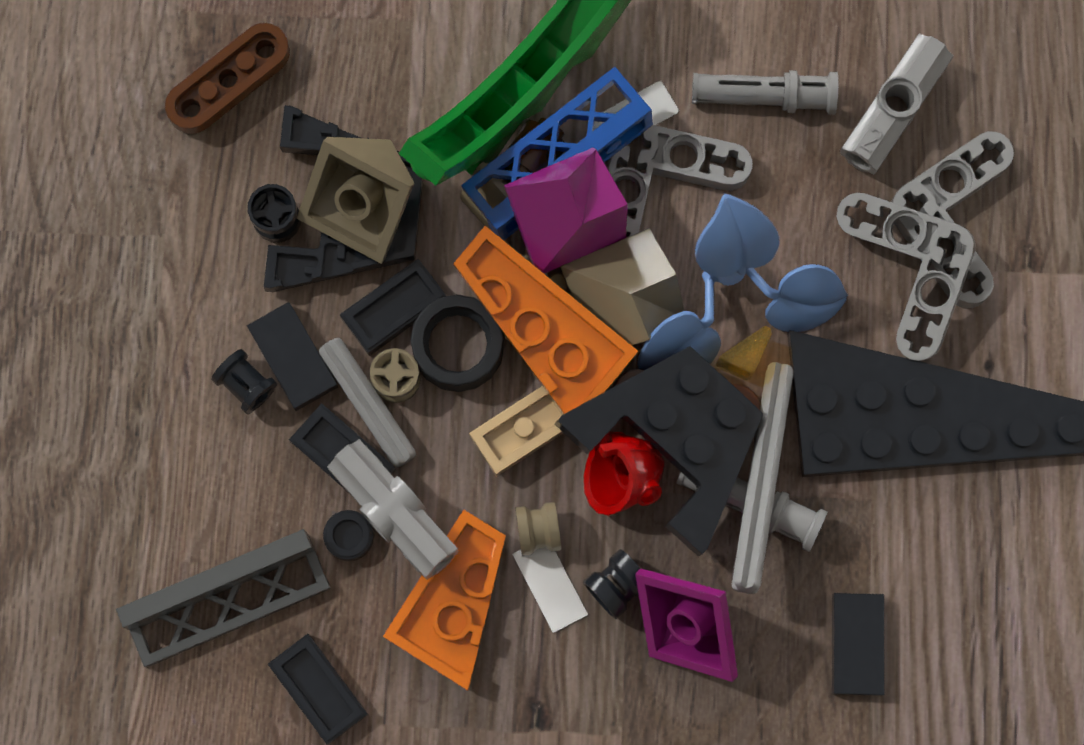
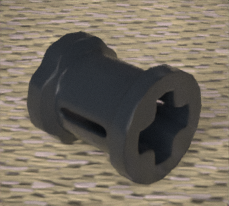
M239 349L216 369L211 380L217 386L224 385L242 403L241 409L246 414H250L271 396L277 386V382L272 377L266 379L247 361L248 354L243 349Z

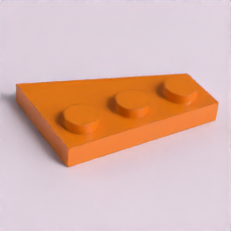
M463 509L447 535L450 541L458 548L459 553L438 574L428 580L423 576L420 577L383 637L469 691L506 535Z

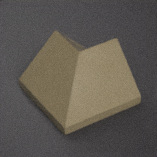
M327 137L323 140L296 219L382 264L388 254L414 186V181L391 140Z
M650 228L560 266L571 296L631 345L650 340L651 333L660 323L674 314L685 311L677 275Z

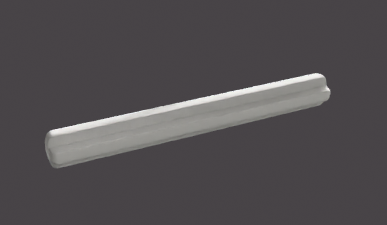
M778 362L770 363L765 373L760 411L763 412V415L756 430L732 579V588L737 592L746 594L757 593L761 586L794 372L790 365Z

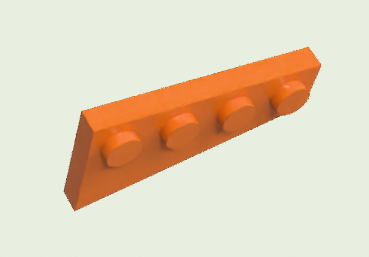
M486 226L482 228L453 263L456 270L563 414L604 393L638 352L631 344Z

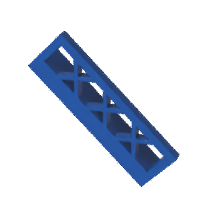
M613 67L461 185L462 190L487 219L492 232L504 241L519 229L509 198L507 197L492 209L479 193L478 189L492 178L506 179L513 182L532 174L529 172H519L521 156L530 149L550 150L548 166L590 148H595L603 162H606L653 125L652 109L619 70ZM612 85H615L629 101V104L616 114L596 112L598 96ZM590 103V111L581 110ZM568 119L588 121L587 136L578 143L558 142L559 127ZM595 121L604 122L594 130ZM552 133L551 141L543 140ZM556 151L565 152L556 159ZM513 163L512 171L504 170Z

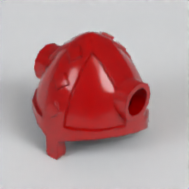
M608 432L592 449L586 461L583 476L584 493L589 505L598 514L613 515L637 504L648 506L655 503L662 494V488L659 483L665 468L664 458L647 440L625 435L623 432Z

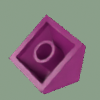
M590 148L504 185L531 263L543 273H547L626 238L628 204L595 148Z
M640 569L636 572L649 657L733 682L738 677L726 591L645 569Z

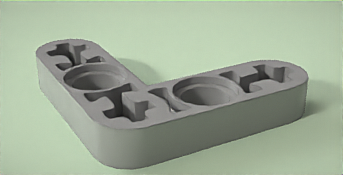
M652 125L639 135L643 138V145L650 149H642L640 151L636 169L627 167L630 147L626 145L611 157L608 170L615 183L623 179L631 180L638 185L640 190L639 197L635 201L627 203V215H636L635 219L627 216L626 237H629L639 232L652 174L724 191H734L747 183L752 171V158L743 146L736 143ZM679 145H687L695 151L697 161L691 167L679 168L671 162V150ZM705 150L713 152L710 162L724 164L727 157L736 158V166L742 168L743 171H735L733 177L724 176L723 167L710 164L708 174L700 172L705 160ZM619 163L624 167L617 168L616 166ZM645 169L646 173L643 174L638 170Z
M996 131L982 133L901 187L891 202L905 206L906 197L910 202H915L919 199L923 203L920 212L954 223L947 211L999 177L1012 162L1014 156L1013 146L1004 134ZM983 146L988 151L996 148L1000 152L996 159L998 165L989 160L979 166L974 173L970 164L975 162L984 151ZM945 170L957 171L964 180L963 190L957 193L945 191L939 184V174ZM905 216L895 222L896 227L909 244L918 238L919 235L916 231L920 227L914 218ZM953 232L950 238L954 244L952 256L944 258L942 265L932 260L929 270L946 273L944 269L949 268L954 254H964L966 245L959 242L960 233ZM976 251L966 278L972 279L977 277L979 279L980 285L976 288L978 295L976 296L972 291H967L966 293L961 291L956 305L962 308H975L981 305L991 294L994 287L993 276ZM955 268L950 275L956 279L959 272ZM934 278L949 298L950 289L948 284L940 278Z
M865 193L848 195L841 201L837 209L838 224L843 231L852 236L923 259L897 331L896 342L901 353L911 360L921 361L933 357L942 346L973 260L976 248L974 236L968 229L959 224ZM861 201L867 202L866 211L882 218L883 208L891 209L892 211L883 225V237H875L874 234L879 229V226L867 222H862L859 229L853 228L854 219L847 216L849 208H858ZM905 216L914 218L920 227L918 238L913 243L907 245L898 243L892 233L895 222ZM953 232L960 233L959 242L966 245L964 254L955 253L949 266L950 268H959L956 279L943 271L929 270L932 260L942 265L946 250L939 247V243L942 238L950 239ZM934 278L944 280L950 289L949 299L942 306L938 307L928 305L922 296L925 283ZM916 306L926 313L943 315L940 325L930 320L926 335L933 338V342L930 347L922 346L919 353L912 350L913 342L906 339L908 331H917L923 317L913 316Z

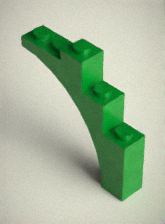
M557 0L529 35L499 67L453 109L427 128L408 138L398 154L411 164L412 170L419 177L431 181L435 186L462 171H467L470 175H473L482 162L489 164L498 157L523 120L544 109L572 67L592 58L631 0Z

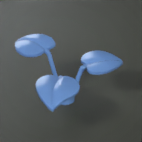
M724 194L714 216L702 231L695 247L696 261L699 267L705 271L702 274L705 282L704 317L700 320L694 312L682 311L665 319L651 333V339L647 340L642 347L637 362L638 369L646 370L689 346L709 364L715 359L721 347V339L718 332L709 328L714 321L715 282L727 286L734 285L740 282L745 274H747L768 298L773 299L765 310L767 321L773 327L785 332H789V330L803 332L822 325L841 309L848 294L840 278L833 270L816 264L803 265L787 273L780 281L778 290L770 287L754 268L761 267L773 259L779 247L778 232L771 220L759 209L739 198Z

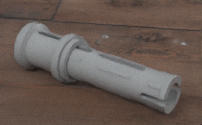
M789 70V73L784 72V77L693 73L692 104L782 106V110L787 111V113H795L797 109L826 110L828 115H836L838 72H829L828 76L799 75L797 70Z
M681 472L676 484L696 491V485ZM739 478L736 479L726 506L743 513L748 482ZM777 491L774 495L769 534L777 531L802 543V548L810 552L828 512L823 509L817 512L790 500L789 493Z

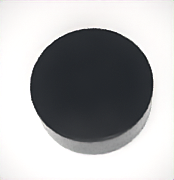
M343 510L329 518L324 527L323 540L326 548L336 558L343 561H355L365 556L371 549L374 541V532L364 515L353 510Z

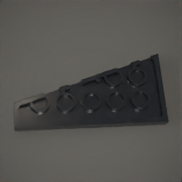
M789 330L787 334L790 365L794 371L792 385L802 477L1084 455V401Z

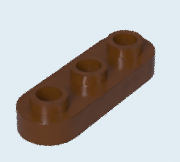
M270 23L255 24L169 92L165 101L166 114L172 125L183 133H200L286 65L290 55V47L284 32L276 25ZM262 47H273L275 49L274 53L268 58H262L258 56V52ZM229 75L237 77V82L234 86L223 87L221 85L224 77ZM190 105H198L200 107L199 113L194 117L184 115L185 109Z

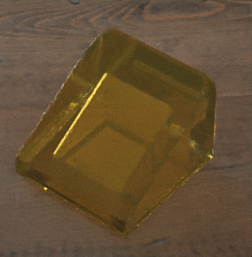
M762 327L719 356L715 367L744 381L751 380L773 333L771 332L772 328Z

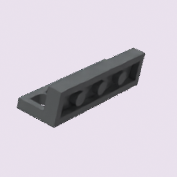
M302 529L121 606L116 611L122 627L130 630L143 666L147 668L330 590L331 587L310 536ZM307 557L316 583L298 591L280 584L287 565ZM278 569L273 581L262 577V575ZM256 580L270 586L263 605L249 610L234 604L241 585L248 581ZM231 589L227 601L215 596ZM277 589L288 593V595L273 601ZM208 599L224 606L219 620L214 627L202 630L187 624L195 604ZM185 609L181 620L169 616ZM231 609L243 613L226 621ZM159 619L178 625L170 645L151 653L142 627ZM185 629L197 633L181 640Z

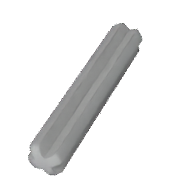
M335 338L325 343L319 349V354L392 465L398 468L410 462L416 456L415 449L342 339Z

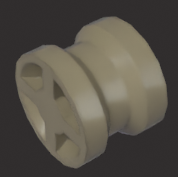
M398 348L386 349L379 353L371 363V382L378 395L385 401L392 403L405 402L418 391L421 382L420 371L414 357L407 351Z
M555 502L544 503L541 509L530 510L526 506L515 507L522 556L532 555L536 549L543 548L548 549L550 552L561 551Z

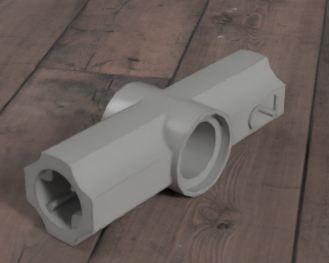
M917 35L841 148L840 154L847 159L849 164L862 172H869L873 175L877 172L952 60L954 55L949 52L944 43L933 36ZM890 96L901 98L906 103L907 110L904 112L892 110L887 105L886 98Z
M360 439L344 447L327 466L333 476L361 506L359 510L375 530L388 543L392 541L403 553V556L426 580L443 570L459 553L458 548L424 512L426 507L400 477L394 478Z

